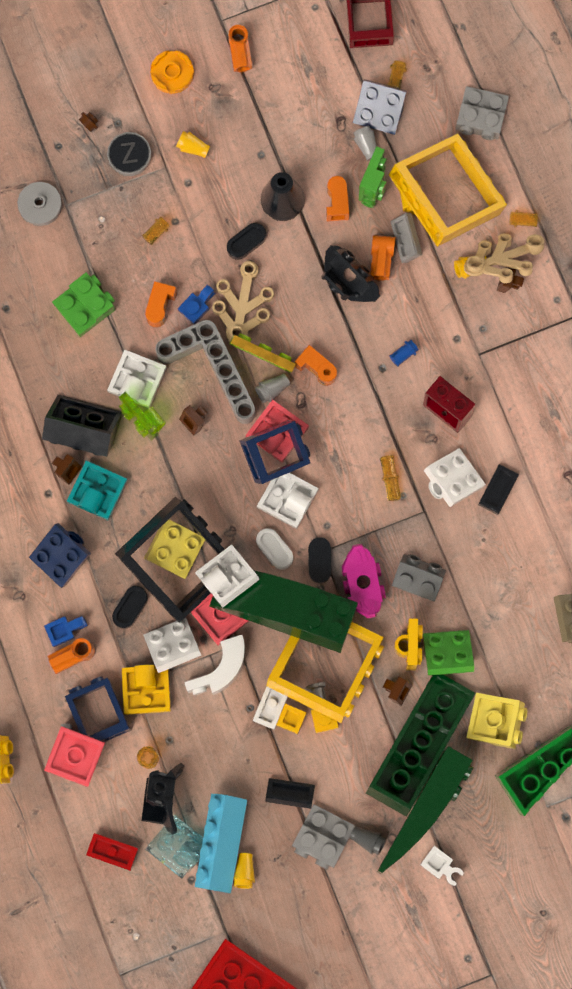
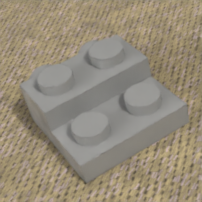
M466 86L456 130L464 135H480L486 140L499 139L509 96Z
M313 804L292 847L296 848L294 853L306 859L310 855L317 859L315 864L328 870L329 866L334 868L355 825Z

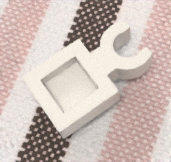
M433 846L420 864L438 879L444 874L447 882L453 886L457 883L451 879L452 873L457 872L461 876L464 874L460 868L449 866L453 859L435 846Z

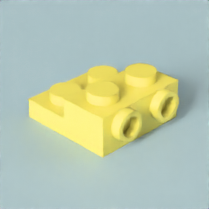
M476 693L466 738L516 749V745L521 744L523 732L520 730L521 721L525 722L528 713L527 708H524L525 703L520 700Z

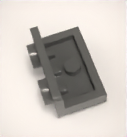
M404 554L392 586L435 602L446 570L442 569L439 564L426 563L415 555Z

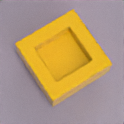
M285 704L276 726L298 735L307 712Z
M311 710L316 734L339 728L336 720L316 710Z

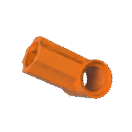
M234 25L230 28L228 34L233 70L239 73L247 72L253 68L248 31L242 25ZM240 34L244 39L236 41L233 39V36Z
M373 235L371 255L373 256L370 272L375 280H389L395 237Z
M79 638L72 644L47 657L55 674H58L82 661L90 660L95 654V648L88 640ZM82 644L88 645V652L85 655L78 654V648Z

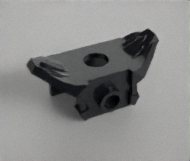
M330 245L326 250L324 273L321 279L327 280L329 288L333 292L340 294L342 300L376 302L380 297L379 287L371 272L355 259L351 251L340 246ZM348 268L356 275L353 281H349L345 277V271Z
M182 763L170 770L168 774L159 772V770L153 771L149 774V778L146 779L141 821L163 824L171 835L177 833L172 806L175 780L180 776L185 767Z

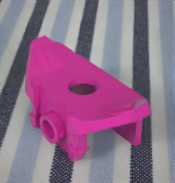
M362 544L353 545L342 565V575L346 576L347 579L343 581L344 592L350 595L348 597L349 600L358 603L356 608L358 613L366 618L376 617L381 609L382 599L386 598L384 585H379L378 577L381 576L380 565L375 563L370 551ZM360 576H367L370 579L369 587L365 589L360 588L357 585V579Z

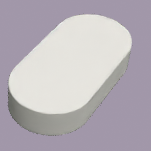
M269 528L261 530L256 537L259 549L275 568L279 570L289 568L293 563L292 551L276 531Z

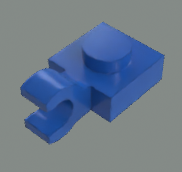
M206 285L198 297L192 293L180 305L178 311L193 325L196 324L208 312L209 307L206 303L215 295L214 290L209 285Z
M64 616L44 625L53 647L75 639L73 632L88 626L83 616L70 622Z

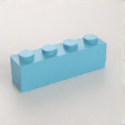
M211 793L195 887L231 893L247 805L246 799Z

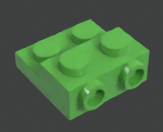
M377 146L359 186V201H362L361 203L369 208L375 207L378 200L382 201L386 191L387 181H384V172L387 158H384L385 149Z
M87 272L71 283L68 290L52 301L53 305L79 337H82L115 311L113 305L115 300L108 291L103 293L99 288L101 283L94 274L89 276Z

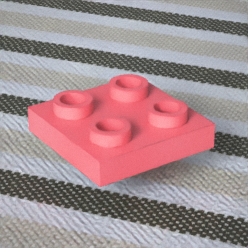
M272 399L248 431L246 437L287 420L298 423L303 435L308 430L309 425ZM288 430L256 443L281 463L284 462L294 448Z

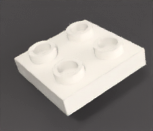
M124 350L107 391L113 395L150 408L167 367Z
M460 448L424 469V472L431 480L429 482L431 494L437 499L444 498L449 507L457 504L486 485Z
M287 473L270 481L257 508L297 529L319 488L291 473Z
M232 544L195 572L222 608L259 580L257 574Z
M186 617L180 623L175 621L143 635L158 673L201 656Z

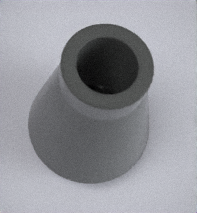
M357 826L354 827L350 835L351 840L358 843L372 855L374 853L379 855L386 842V838L382 836V833L362 829Z

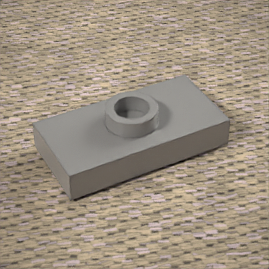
M405 213L390 221L401 263H408L421 256L422 251L412 214Z

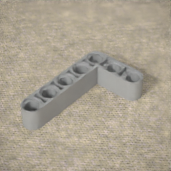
M201 321L160 340L156 344L157 357L163 364L173 363L203 349L236 419L242 424H249L254 420L256 414L254 404L216 325L212 321ZM204 329H211L213 331L209 337L202 336L201 332ZM185 338H190L193 342L189 346H183L181 341ZM163 348H171L172 352L167 356L160 353ZM215 348L223 351L217 357L212 356L210 353ZM223 368H229L232 370V373L229 376H222L220 371ZM236 387L241 389L242 392L238 396H232L229 393L230 390ZM247 407L251 410V413L248 416H242L239 414L240 409Z

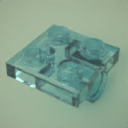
M174 815L177 833L171 835L164 826L145 850L183 879L200 859L203 837Z

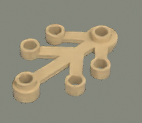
M507 233L500 234L492 257L484 259L485 255H489L492 251V244L487 240H483L478 244L476 256L469 257L465 262L464 271L470 276H480L482 274L497 276L502 283H510L513 279V272L509 268L518 269L521 275L529 276L533 272V264L529 261L513 260V258L527 253L532 255L540 254L544 249V238L537 234L527 237L526 245L504 252L506 248L511 246L512 237ZM493 265H500V266L509 267V268L499 269V268H495V267H492V266H493Z
M252 261L244 262L240 268L243 281L239 301L230 290V284L227 280L221 279L216 285L217 291L223 294L236 312L234 322L226 312V306L223 301H215L212 305L214 314L218 315L227 327L226 338L229 342L235 330H239L241 334L248 336L250 330L261 323L268 322L270 319L269 311L261 308L257 311L256 317L244 323L245 315L274 298L273 289L264 287L260 295L248 302L252 280L258 276V266ZM248 266L253 267V271L250 273L245 271ZM221 284H226L227 288L225 290H221L219 286ZM266 291L271 293V296L268 298L263 296V293ZM217 305H222L223 310L216 311L215 307ZM266 313L267 317L265 319H261L259 317V314Z

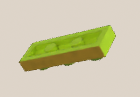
M241 333L238 336H232L230 345L289 373L293 371L296 364L291 362L292 357L281 352L278 356L271 352V347L262 343L257 346L251 343L252 339Z

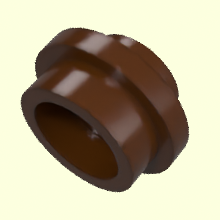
M83 111L81 113L82 116L79 118V121L90 132L99 128L97 125L99 120L91 112L86 114Z

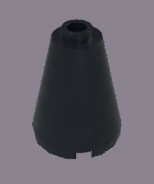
M279 172L275 174L262 190L261 205L263 211L276 221L294 219L304 207V192L301 186L287 173Z

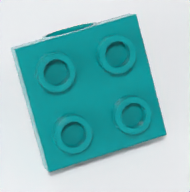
M85 461L67 499V503L109 521L128 480L89 461Z

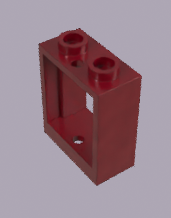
M346 0L350 48L393 45L394 32L391 0ZM384 2L386 29L354 31L352 4Z
M441 376L426 391L423 402L425 408L457 433L470 420L476 405ZM443 411L447 412L446 416L442 415Z

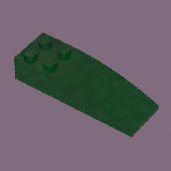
M255 570L253 571L257 574L259 580L223 608L214 596L212 597L209 607L338 653L342 651L358 605L357 602L321 589Z
M443 674L432 675L366 794L407 817L476 693Z
M449 746L446 748L377 871L378 873L382 874L402 858L437 821L450 800L455 801L462 790L459 786L462 780L466 781L474 769L470 765L473 761L472 759Z

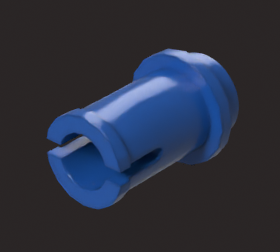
M412 340L404 341V345L390 354L389 357L399 367L400 364L412 355L416 356V352L419 349Z

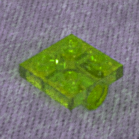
M126 391L118 398L121 403L119 405L121 413L128 421L133 419L136 430L143 438L147 436L152 441L158 436L157 432L166 424L165 420L153 407L143 412Z

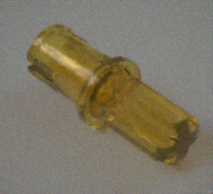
M383 456L380 458L383 471L382 481L385 482L387 498L389 501L400 500L401 494L398 483L400 476L396 473L394 456Z

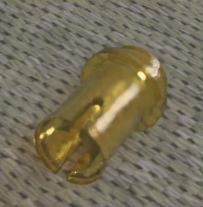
M396 60L390 65L392 70L387 85L401 89L403 76L407 72L406 63Z
M518 210L510 212L509 224L514 225V228L517 226L537 227L538 213L518 212Z
M162 217L155 219V223L142 235L150 245H153L164 232H168L170 225Z

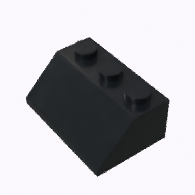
M57 395L45 416L42 440L49 441L52 444L68 446L75 450L90 452L97 456L107 457L114 444L122 411Z

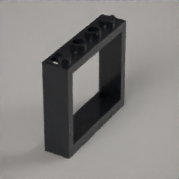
M174 497L124 544L115 555L166 611L180 623L210 594V591L201 581L185 598L175 605L131 555L177 511L185 517L217 554H220L225 549L220 544L222 539L214 531L210 533L206 529L208 526L207 522L200 515L196 517L191 512L194 509L192 505L185 499L181 501Z

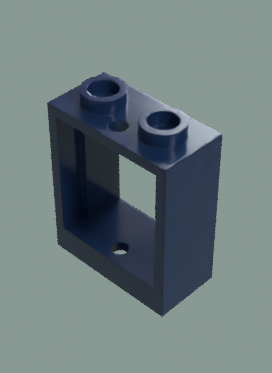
M287 420L239 440L255 483L264 484L311 464L309 460L310 451L307 445L303 444L301 438L303 433L298 423ZM288 430L299 460L267 473L256 443Z
M103 676L90 681L91 685L84 688L82 686L69 690V694L65 696L79 732L88 736L74 700L105 687L120 723L89 737L106 742L131 731L108 678L103 679Z

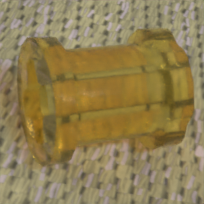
M149 746L143 747L138 751L137 761L146 769H152L159 762V755L154 748ZM146 752L154 755L149 764L145 760L142 761V758L146 756Z

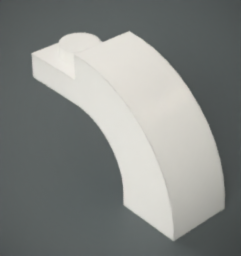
M243 635L220 641L223 650L220 665L208 675L184 682L188 694L192 692L193 695L202 694L207 691V687H210L212 694L215 695L225 690L235 681L245 659Z

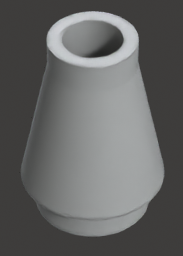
M366 126L353 132L355 136L353 139L366 157V160L369 161L375 151L376 141L374 130H371L370 126Z
M281 374L280 376L259 382V386L255 387V391L263 403L271 402L272 399L276 398L290 385V382L285 374Z

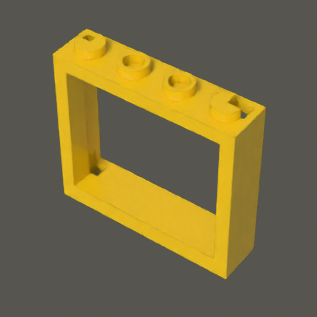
M458 133L396 163L389 173L390 178L437 247L499 216L507 205L504 197L494 187L491 178L483 171L478 159L472 155L467 143L461 139ZM451 150L489 207L447 228L409 172V169L445 151Z
M351 623L348 634L372 646L341 707L281 678L301 640L294 636L289 637L267 680L266 686L342 723L345 716L349 718L355 705L351 704L354 697L359 698L365 687L361 684L364 677L369 679L375 667L371 664L374 657L379 659L385 647L381 645L383 637L356 623Z

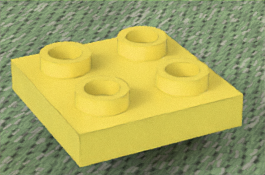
M169 519L158 529L144 559L186 579L205 540L202 536Z

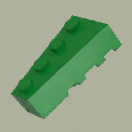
M572 724L494 775L520 815L525 816L532 806L543 797L551 785L560 778L561 774L571 766Z

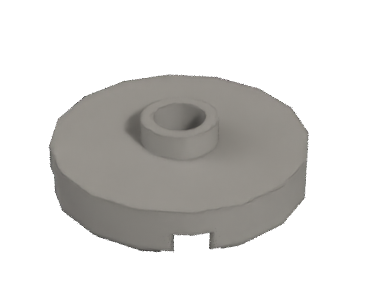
M35 182L26 186L19 194L17 201L18 210L22 218L35 226H44L52 223L57 219L62 209V200L57 189L45 182ZM42 200L43 204L38 206L36 202Z

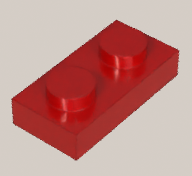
M94 833L86 856L131 871L138 848Z

